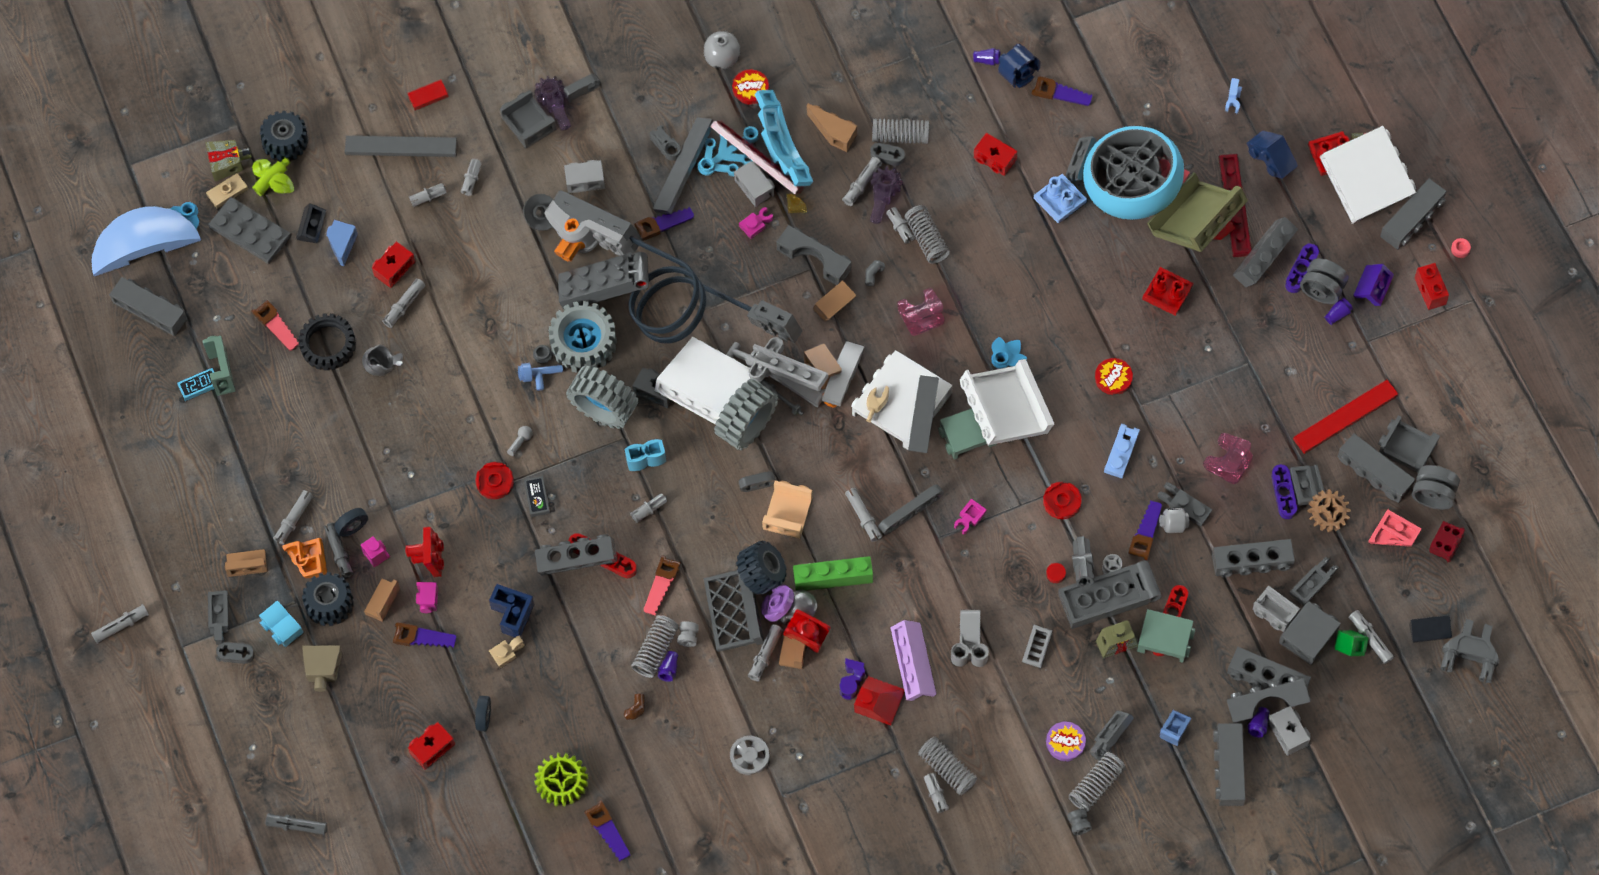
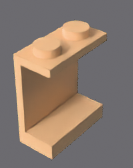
M775 481L767 515H764L762 521L763 530L800 539L812 501V490L804 485L795 486L787 481Z

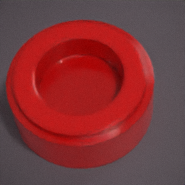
M1052 563L1048 566L1046 577L1050 582L1060 583L1065 579L1066 569L1062 564Z

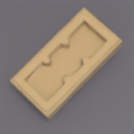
M238 173L206 192L214 206L219 208L230 197H237L248 190V187Z

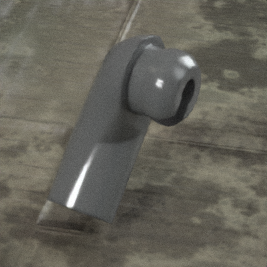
M876 260L866 269L865 285L873 286L875 284V274L877 271L882 272L885 269L883 262Z

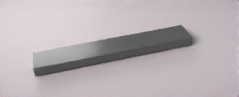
M696 118L653 207L655 212L672 213L712 130L710 127L714 122L712 119Z
M346 136L345 155L456 157L457 138Z

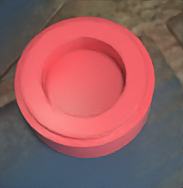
M1463 238L1456 239L1451 246L1452 254L1458 258L1468 256L1471 249L1470 243Z

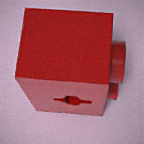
M986 133L974 148V158L978 163L990 167L993 172L1005 176L1017 160V150Z
M396 241L386 249L385 254L381 258H378L373 263L372 271L374 276L392 288L415 263L414 254Z
M1436 263L1417 268L1415 280L1428 310L1446 305L1449 293Z
M437 722L435 725L428 726L422 736L414 738L410 742L408 750L411 756L426 770L455 745L453 737Z

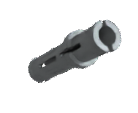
M328 523L327 526H324L335 556V564L338 565L341 576L349 578L354 574L350 566L348 553L346 554L340 535L335 530V523Z
M270 813L266 817V826L283 828L285 831L291 829L325 835L327 831L326 822L292 818L290 815L279 816Z

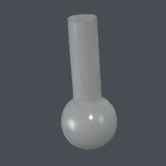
M522 426L519 428L517 439L507 450L510 456L516 453L524 441L532 438L533 431L530 427Z

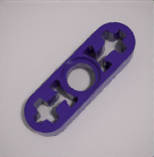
M1306 244L1303 246L1286 279L1285 287L1289 292L1297 293L1301 290L1300 282L1307 271L1300 272L1297 270V266L1305 265L1308 268L1310 262L1318 258L1319 249L1316 245ZM1313 251V254L1306 260L1307 252ZM1296 276L1299 277L1297 284L1292 286L1291 283L1294 282Z
M1279 464L1273 468L1271 475L1277 507L1282 518L1292 519L1296 515L1297 505L1291 475L1287 466ZM1278 471H1281V473L1284 474L1283 482L1281 483L1280 476L1277 475ZM1287 488L1290 494L1282 496L1279 493V489ZM1286 501H1288V508L1291 509L1290 513L1284 510Z

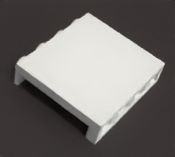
M1383 126L1327 151L1320 156L1352 224L1416 193V186L1407 175V167L1404 163H1401L1398 157L1399 151L1396 146L1392 145L1390 141L1391 135Z
M692 337L656 380L655 391L715 424L720 418L718 417L720 412L724 410V405L729 402V398L735 394L738 388H741L744 382L750 379V367L721 353L703 341Z
M895 350L892 355L889 354L886 357L885 365L882 369H878L875 372L873 381L865 385L861 397H857L852 403V415L855 417L856 414H859L867 419L870 412L866 404L869 393L877 387L875 396L880 398L885 387L888 386V401L878 413H874L871 422L901 440L903 447L908 450L920 375L938 376ZM938 377L939 382L933 418L952 394V385Z
M1026 359L1019 360L1013 367L970 374L969 370H966L961 377L960 385L966 393L968 403L975 414V420L979 423L982 436L986 439L988 445L1047 434L1053 427V419Z

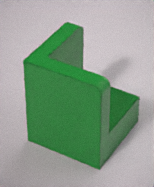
M1338 630L1335 650L1349 656H1365L1368 637L1353 630Z

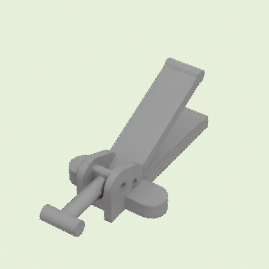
M780 337L771 338L765 347L754 344V350L751 354L740 351L741 345L737 342L733 343L726 355L731 358L735 356L745 360L747 367H750V379L760 382L765 376H770L815 407H819L825 389L822 390L821 387L828 379V373L781 355L784 343Z

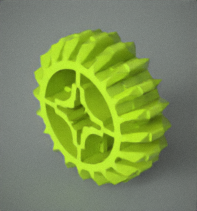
M557 753V758L555 759L550 755L549 762L543 759L544 766L538 765L537 768L540 772L535 773L537 779L534 781L535 785L538 786L536 788L537 792L541 793V798H547V803L549 804L554 800L555 806H558L559 802L566 806V801L568 800L573 804L574 797L580 800L579 793L585 794L583 787L588 786L586 781L588 774L585 773L587 770L585 766H582V761H576L574 755L569 759L567 753H565L564 758H561L560 753ZM563 767L571 768L576 774L564 771ZM557 768L554 774L549 775V777H547L550 771ZM560 773H562V777L564 779V781L562 782V787L561 783L559 782V778L561 777ZM574 782H576L572 789L566 791L569 785L574 784ZM547 786L557 787L560 793L550 790Z

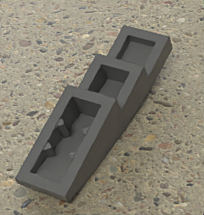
M924 375L919 377L908 451L928 453L939 382L938 377Z

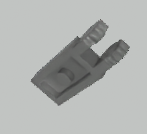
M1166 482L1164 488L1175 495V497L1172 499L1168 494L1160 491L1157 495L1158 498L1168 504L1170 508H1183L1185 513H1188L1189 520L1202 527L1213 509L1181 489L1179 490L1175 485Z
M1327 557L1318 565H1315L1290 591V595L1303 606L1326 585L1339 569L1337 565H1334L1325 573L1322 569L1329 563L1330 559Z

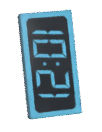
M213 368L177 383L185 401L214 389L210 378V373H214Z

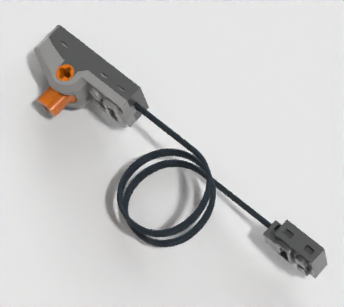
M559 190L544 212L552 227L562 238L554 252L567 262H571L577 253L582 254L593 250L599 243L602 248L606 250L611 249L618 256L628 253L634 255L638 247L641 246L684 267L667 266L656 269L648 274L649 282L666 273H682L691 278L674 276L654 284L642 296L636 310V316L634 306L641 290L631 293L629 299L630 315L642 332L653 341L670 344L681 341L690 335L703 317L706 307L705 291L749 311L747 317L753 325L763 329L770 335L776 336L777 334L785 342L789 340L795 343L803 332L792 314L761 300L759 305L754 304L751 307L702 284L687 263L642 242L643 239L631 223L575 196ZM673 283H689L694 285L691 302L687 310L677 321L659 328L650 327L642 323L644 306L659 289ZM700 288L701 301L698 312L685 330L671 337H658L651 334L669 333L682 326L689 319L697 305Z

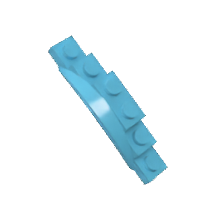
M758 90L755 94L761 108L758 116L764 127L761 135L774 164H780L784 175H790L795 186H810L813 179L809 173V167L801 159L794 146L780 102L777 100L773 90Z

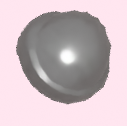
M379 344L364 353L362 364L371 375L385 376L392 369H395L396 366L403 365L401 361L403 355L398 353L393 356L388 348Z
M794 591L793 603L780 622L786 624L788 619L791 620L796 609L813 617L817 609V602L814 596L808 591Z

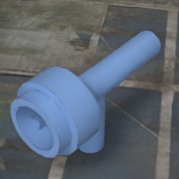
M523 363L521 366H518L520 381L530 382L532 381V376L535 375L537 391L544 390L542 374L563 372L562 365L531 368L530 363Z

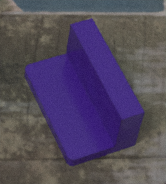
M1384 264L1366 265L1353 296L1355 298H1367L1374 306H1381L1394 274Z

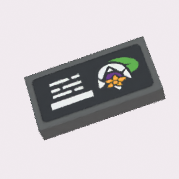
M543 476L525 479L524 484L531 517L550 514Z

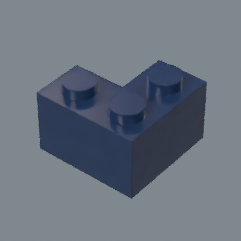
M1262 130L1246 143L1249 148V154L1254 159L1263 160L1267 166V172L1271 176L1282 179L1298 167L1283 135Z
M496 584L489 603L492 610L504 614L500 623L501 632L512 637H521L535 605L533 596Z

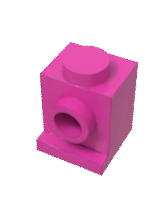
M374 536L361 544L363 554L374 568L390 557L382 541H377Z
M417 582L416 604H419L420 612L431 613L432 611H437V583Z

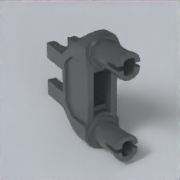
M1466 619L1462 633L1442 647L1444 657L1440 669L1445 671L1448 664L1447 672H1453L1456 657L1483 664L1479 680L1484 682L1487 675L1485 683H1491L1494 668L1499 665L1498 655L1489 640L1493 626L1485 624L1481 638L1471 635L1474 621Z

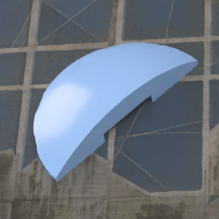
M156 206L131 210L113 220L99 236L92 254L93 275L97 276L130 265V260L163 249L165 252L201 241L200 236L193 224L174 210Z

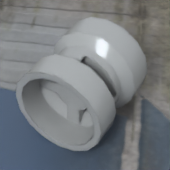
M681 622L677 643L686 647L696 646V634L699 631V625L694 622Z

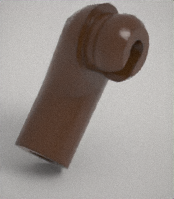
M644 694L634 695V705L624 711V717L627 720H634L643 714Z

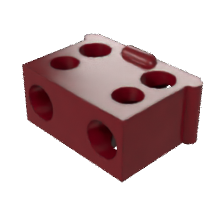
M1443 521L1430 545L1429 552L1446 559L1447 562H1451L1464 537V528H1459Z

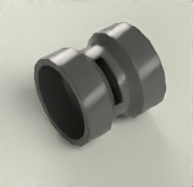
M1078 809L1067 815L1069 822L1072 823L1073 835H1081L1092 830L1091 823L1087 821L1086 809Z

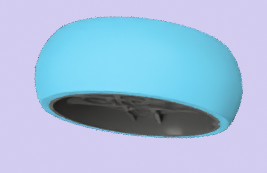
M1142 126L1123 127L1108 133L1092 147L1084 165V185L1091 200L1105 213L1121 219L1147 218L1164 210L1176 198L1183 183L1184 163L1176 145L1163 133ZM1163 157L1171 165L1166 178L1161 176L1162 170L1159 161ZM1101 168L1106 170V180L1108 182L1104 189L1097 182Z

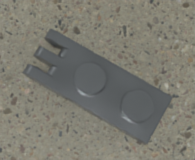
M1093 136L1079 138L1065 175L1070 182L1083 179L1085 161L1090 150L1097 142V139Z

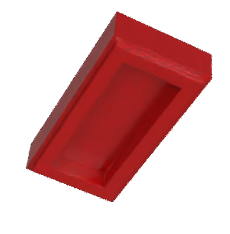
M442 80L407 93L415 111L449 97Z

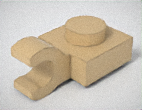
M517 636L509 644L504 640L489 650V653L497 665L502 668L517 658L514 652L520 650L525 645L521 637Z

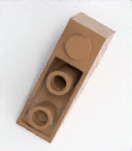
M808 103L807 115L830 145L847 152L857 136V126L852 121H845L834 113H828L822 110L821 107Z

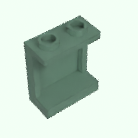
M210 336L204 339L203 345L208 358L218 357L221 371L210 373L217 396L235 392L229 358L222 337Z
M972 408L940 420L938 432L941 438H945L947 453L949 455L952 454L954 460L958 458L960 453L987 444L986 439L982 436L980 425L975 420Z
M1147 609L1137 652L1145 654V650L1180 658L1179 662L1183 663L1184 657H1189L1191 646H1188L1189 639L1193 640L1196 629L1192 628L1193 621Z

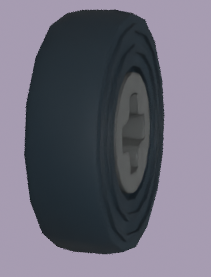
M362 508L352 509L336 521L334 525L335 530L342 537L352 535L367 523L368 515Z
M479 696L476 706L475 727L478 731H487L491 716V698L489 696Z

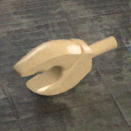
M888 386L885 387L880 398L875 396L877 387L869 393L866 403L867 409L870 411L867 422H871L874 413H878L886 405L889 397Z

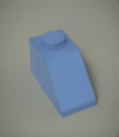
M334 220L332 226L328 227L326 235L340 265L344 266L358 234L355 226Z

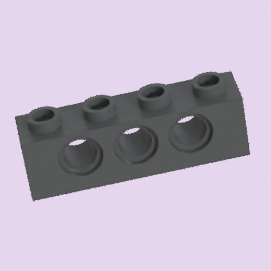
M608 534L598 535L597 539L592 540L581 538L576 543L564 541L560 542L559 546L542 545L540 549L535 550L537 570L540 575L617 562L615 542L611 536L608 537ZM594 546H598L599 552L596 555H591V549ZM577 549L580 550L579 557L573 559L572 552ZM556 553H560L561 559L558 562H553V556Z
M1291 539L1213 547L1212 552L1215 576L1230 577L1232 574L1249 575L1252 572L1258 571L1260 573H1268L1271 570L1277 569L1279 571H1287L1293 568L1295 561ZM1275 555L1277 559L1272 560L1268 556ZM1255 557L1258 559V561L1252 562L1249 560V558ZM1236 559L1239 563L1232 564L1229 560Z
M1237 647L1227 671L1231 678L1246 681L1254 688L1261 686L1262 689L1270 688L1269 684L1280 681L1281 684L1289 682L1288 678L1300 676V679L1305 678L1307 687L1311 680V677L1240 647ZM1252 667L1255 671L1248 672L1245 668ZM1269 674L1273 679L1267 680L1263 675Z

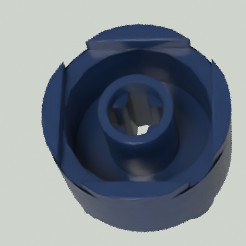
M1018 43L1008 53L1000 56L998 72L1013 87L1022 88L1033 80V73L1035 70L1039 71L1041 63L1026 47Z

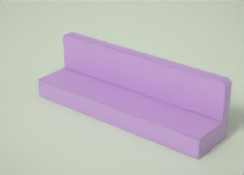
M903 620L892 626L891 632L906 700L913 701L922 695L933 697L936 695L921 624Z

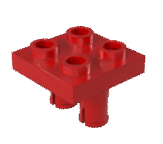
M1343 131L1308 142V147L1321 176L1328 173L1320 156L1350 141Z
M1160 267L1144 293L1142 300L1176 316L1193 288L1194 283Z
M423 527L422 544L406 545V556L411 557L413 564L423 563L433 577H442V570L444 569V560L442 558V552L444 551L443 540L438 537V534L431 527Z

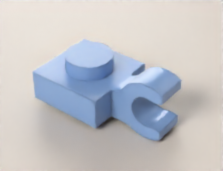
M1232 78L1229 98L1225 106L1226 112H1228L1230 106L1236 108L1235 113L1239 112L1240 104L1236 100V97L1240 98L1242 88L1238 86L1239 79Z

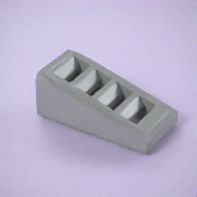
M1033 625L1022 663L1041 668L1053 630ZM1035 633L1047 636L1046 640L1036 637ZM1033 640L1044 643V646L1033 644ZM1032 647L1038 650H1042V653L1039 654L1030 651V649ZM1028 655L1040 658L1039 662L1029 659Z

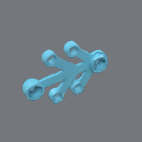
M752 126L745 128L742 138L749 143L756 142L758 130ZM720 135L719 152L712 158L713 150L716 148V141L713 138H708L705 142V157L699 161L698 171L703 175H711L717 171L727 172L730 176H734V172L730 171V169L735 168L738 170L739 168L736 164L723 165L718 163L724 160L742 162L746 165L750 161H745V159L749 157L745 154H733L738 148L733 144L727 147L728 140Z

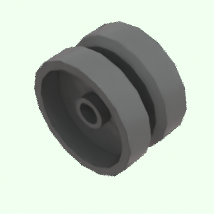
M1321 258L1313 259L1307 268V273L1300 282V288L1315 301L1324 304H1335L1338 302L1342 289L1345 288L1349 280V276L1341 266L1332 261Z
M1427 465L1419 468L1416 478L1417 482L1412 491L1413 499L1433 509L1444 510L1451 508L1456 497L1455 492H1457L1460 483L1459 476L1439 466Z

